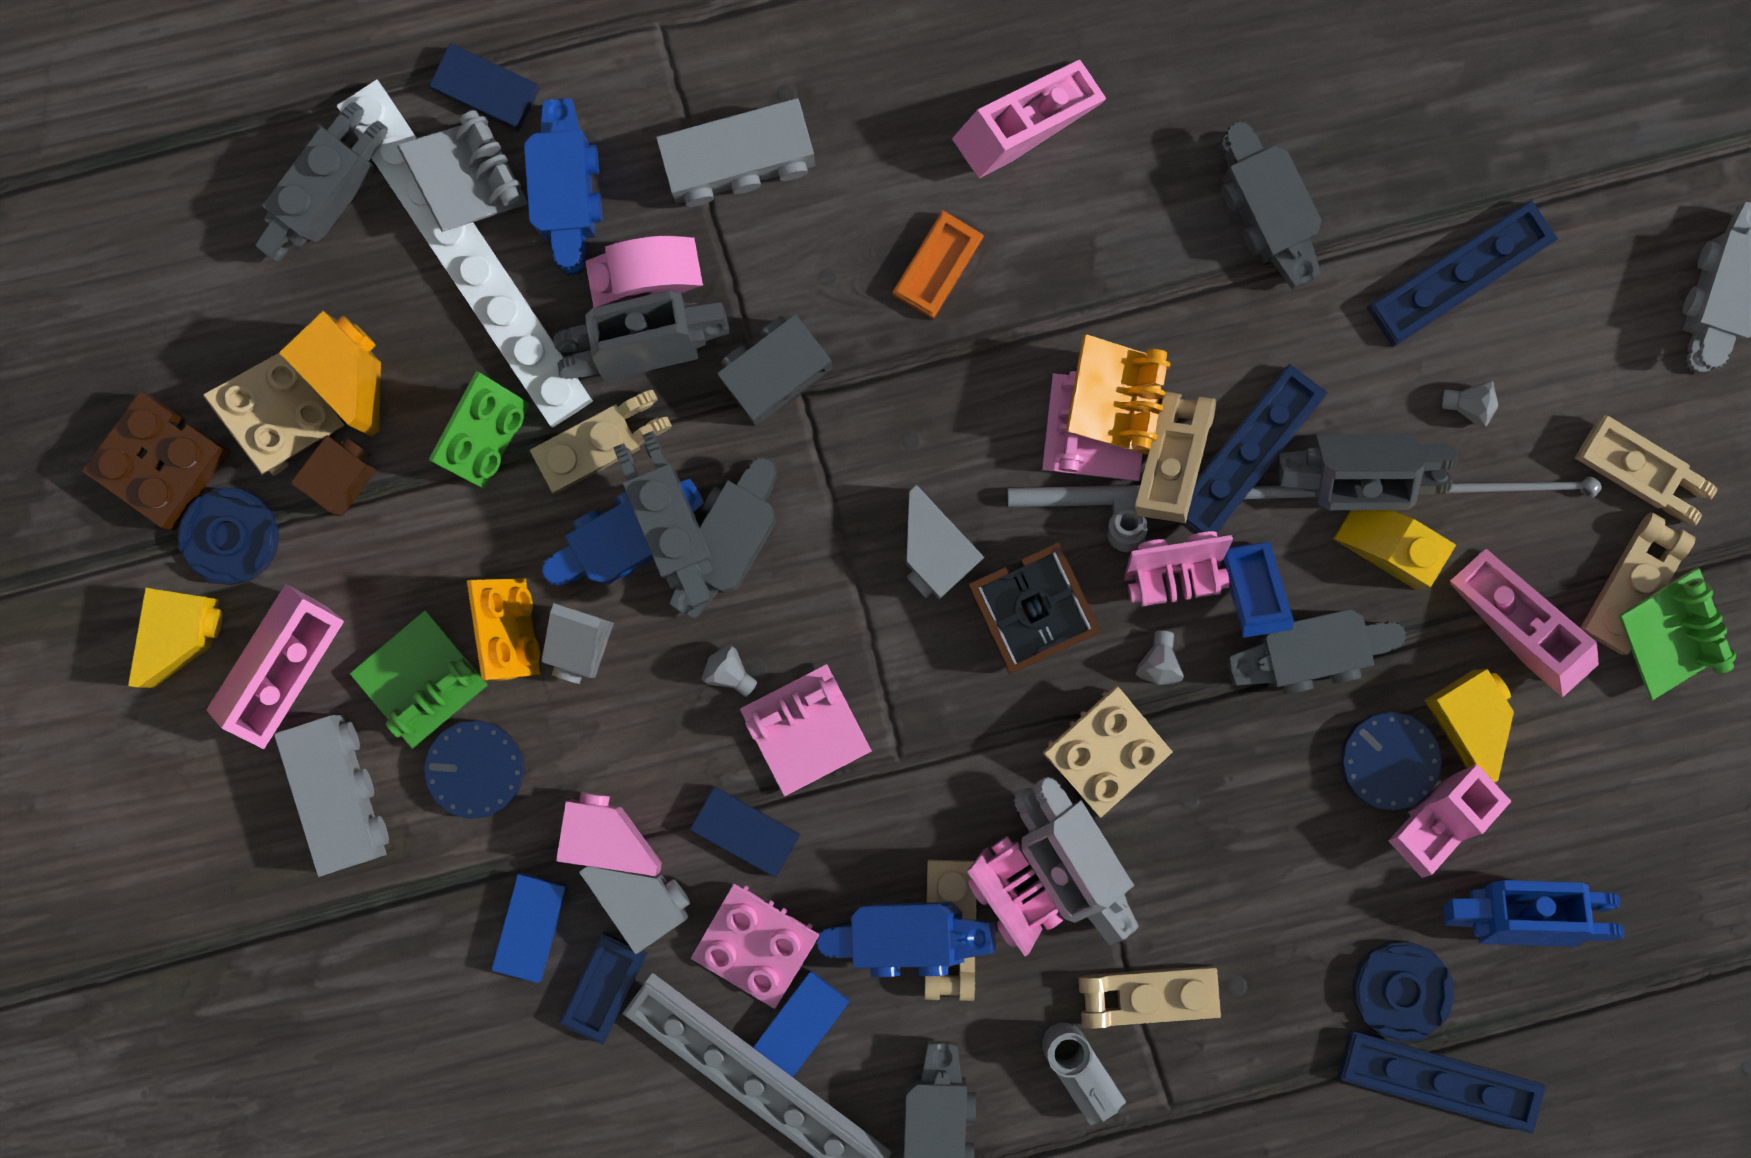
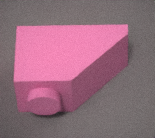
M580 792L579 800L572 799L566 801L556 861L656 876L660 873L662 862L622 807L609 805L610 796Z

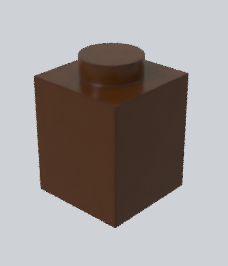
M326 436L292 480L291 484L330 513L343 516L376 473L377 469L365 461L370 453L346 436L342 442Z

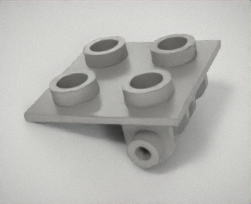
M476 110L469 111L459 118L461 126L404 142L397 146L441 232L521 207L528 203L521 190L520 182L515 179L507 163L508 159L502 154L500 144L495 141L487 125L486 117L479 116Z

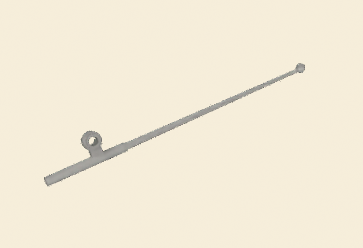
M1586 477L1582 482L1453 483L1450 491L1446 493L1580 489L1583 495L1593 498L1601 491L1602 487L1596 478ZM1140 485L1007 488L1008 507L1112 505L1113 515L1109 520L1107 538L1113 548L1119 551L1131 552L1137 550L1138 545L1145 542L1147 535V521L1145 517L1137 516L1135 510ZM1272 485L1254 486L1244 499L1316 497L1315 492L1306 491L1302 488Z

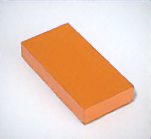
M942 210L894 288L892 296L934 320L983 240L984 235Z

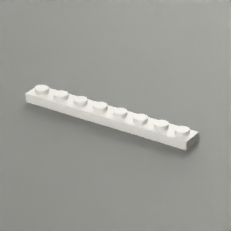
M376 79L338 104L337 107L340 112L352 102H356L363 108L364 115L354 130L358 139L373 122L380 121L388 127L386 138H384L379 148L371 157L549 425L552 428L556 427L592 403L593 400L579 379L574 378L571 380L562 378L559 375L557 363L563 359V355L555 349L553 340L474 222L441 232L397 147L398 144L418 138L381 83Z

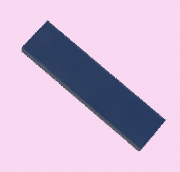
M1530 199L1366 308L1392 347H1395L1558 240V238L1532 199Z
M1288 364L1198 476L1186 523L1180 524L1193 534L1208 531L1218 532L1328 392L1291 364Z
M1350 1029L1337 1076L1340 1080L1531 1134L1534 1133L1546 1085L1537 1081Z

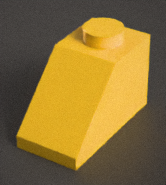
M1350 510L1333 537V540L1415 590L1432 586L1456 547V544L1417 520L1393 510Z
M145 588L128 686L155 688L211 648L213 638L218 637L222 627L223 614L218 609L220 599Z
M1475 669L1424 701L1465 767L1469 768L1477 764L1495 783L1499 780L1514 711L1507 701L1511 698V694L1502 678L1496 673L1490 674L1488 669Z

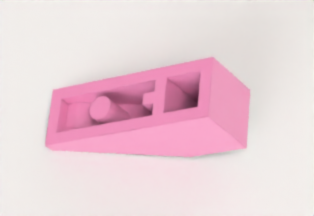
M1079 59L977 109L952 140L980 179L1013 162L1102 104L1107 98Z
M1483 550L1450 580L1454 589L1516 656L1562 698L1599 665L1597 642L1489 550Z

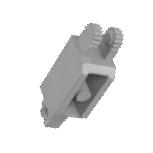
M1744 202L1739 205L1725 233L1712 241H1708L1703 247L1697 264L1698 268L1702 269L1697 287L1694 286L1690 290L1683 305V314L1687 315L1682 331L1692 334L1687 350L1689 354L1686 355L1687 360L1685 362H1687L1686 367H1689L1690 371H1694V374L1700 373L1701 375L1710 372V370L1723 367L1722 365L1727 364L1726 360L1730 359L1728 355L1731 354L1734 344L1751 337L1750 202Z
M1046 777L1037 781V784L1034 785L1035 789L1027 787L1017 792L1014 806L1020 812V817L1029 830V833L1022 837V852L1062 917L1074 923L1088 917L1109 945L1120 942L1135 932L1139 926L1124 895L1134 884L1083 802L1080 801L1073 805L1065 791L1060 788L1057 780H1053V777Z

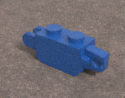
M571 98L544 100L540 133L532 134L524 144L529 220L542 237L547 241H551L554 261L562 269V272L568 276L570 274L575 276V274L580 275L581 271L584 272L583 269L586 267V238L596 237L595 223L603 221L600 193L592 192L591 175L599 174L598 151L596 145H589L583 130H580L575 104Z
M689 478L682 481L681 485L695 514L702 509L704 500L697 487ZM626 491L615 498L618 505L602 515H600L598 510L591 511L572 523L575 530L565 535L570 545L553 554V558L548 557L549 559L544 561L545 564L542 566L543 571L541 572L544 574L543 578L547 579L546 582H551L552 585L556 584L558 587L559 585L564 587L566 584L570 585L571 581L576 582L587 575L593 581L610 585L654 560Z
M1503 880L1491 882L1481 890H1472L1469 892L1470 899H1451L1448 901V904L1443 905L1445 926L1473 928L1474 936L1478 937L1479 944L1576 947L1584 941H1615L1625 937L1622 925L1615 923H1593L1592 911L1607 912L1619 908V895L1615 893L1589 892V886L1584 883Z
M952 902L874 904L873 906H861L851 917L852 925L830 927L824 929L823 932H819L820 936L818 942H816L818 944L817 949L821 951L820 954H824L825 957L830 956V958H853V968H870L871 977L900 976V967H918V976L948 975V966L964 963L965 958L996 953V929L994 922L962 918V911Z

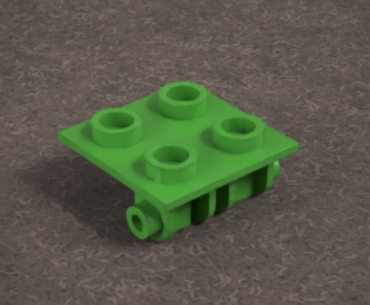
M476 371L429 460L485 489L491 476L498 470L501 457L514 433L521 427L524 414L530 403Z
M1696 567L1618 615L1650 700H1655L1706 667L1713 668L1717 674L1729 672L1734 668L1733 661L1736 659V653L1729 647L1727 639L1724 637L1727 633V628L1725 624L1720 623L1723 617L1721 612L1717 611L1711 597L1713 589L1710 585L1705 584L1700 568Z
M426 610L350 673L388 719L385 723L388 729L397 738L402 736L412 749L488 686L486 681H482L481 675Z

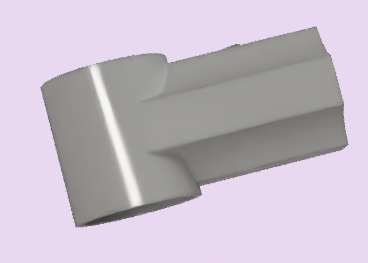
M1059 1022L1052 1025L1045 1032L1042 1039L1044 1055L1089 1125L1104 1122L1118 1113V1110L1126 1103V1100L1096 1056L1082 1031L1071 1023ZM1073 1039L1079 1042V1049L1072 1058L1061 1060L1055 1057V1049L1061 1041Z

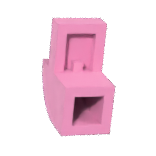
M653 236L627 240L606 246L605 254L585 261L593 308L668 290L683 293L703 286L695 238Z
M1476 764L1455 773L1433 788L1428 797L1408 811L1410 817L1388 841L1412 868L1424 878L1432 875L1462 841L1482 835L1511 803V800Z

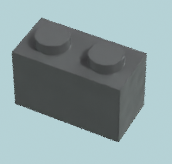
M796 314L787 321L783 316L778 317L760 332L762 340L748 350L744 345L738 347L721 361L724 368L717 373L721 382L755 426L833 368L832 360Z

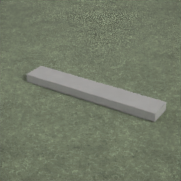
M654 973L650 975L622 1013L814 1158L890 1157L892 1151Z

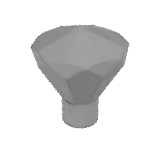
M1486 381L1462 391L1445 389L1442 409L1457 410L1482 428L1487 427L1499 406L1493 381Z
M1155 632L1153 647L1137 666L1136 675L1140 679L1157 685L1175 684L1182 681L1184 677L1183 672L1173 652L1174 634L1172 632Z
M731 644L723 646L709 656L701 678L708 685L734 688L745 697L752 692L757 684V681L745 672L738 652Z

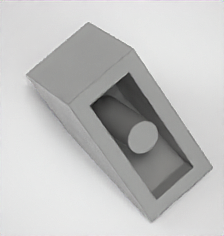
M916 485L909 491L906 565L912 572L906 578L925 598L933 593L940 600L976 567L984 557Z
M553 603L549 616L542 662L554 666L552 676L580 684L582 676L595 678L614 622Z
M587 866L579 872L635 955L689 917L685 907L690 904V901L674 879L667 883L661 874L650 876Z

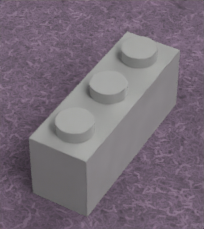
M799 98L656 137L676 204L685 202L687 207L709 203L714 200L713 194L731 189L734 194L756 190L761 186L760 181L779 176L781 181L794 180L805 176L808 173L807 168L816 166L814 151Z
M330 715L275 733L276 743L318 877L387 855L384 845L389 843L388 831L382 817H375L370 802V798L374 797V787L366 769L360 770L355 751L360 748V743L354 725L350 721L345 722L344 715Z

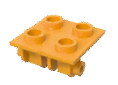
M1084 334L1066 432L1148 455L1151 443L1157 441L1158 438L1155 432L1159 414L1156 413H1161L1163 410V406L1158 404V400L1165 398L1166 392L1161 390V386L1164 385L1166 370L1170 369L1171 364L1169 361H1166L1167 352L1159 349H1148V352L1144 353Z
M526 579L468 580L467 587L482 681L496 679L497 681L516 679L517 677L541 675L539 666L540 647L535 639L531 615L533 601L527 589Z

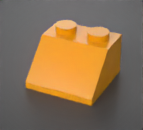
M322 311L279 353L349 426L371 437L379 431L381 362L371 352L376 344L358 325L352 324L344 315L336 320Z

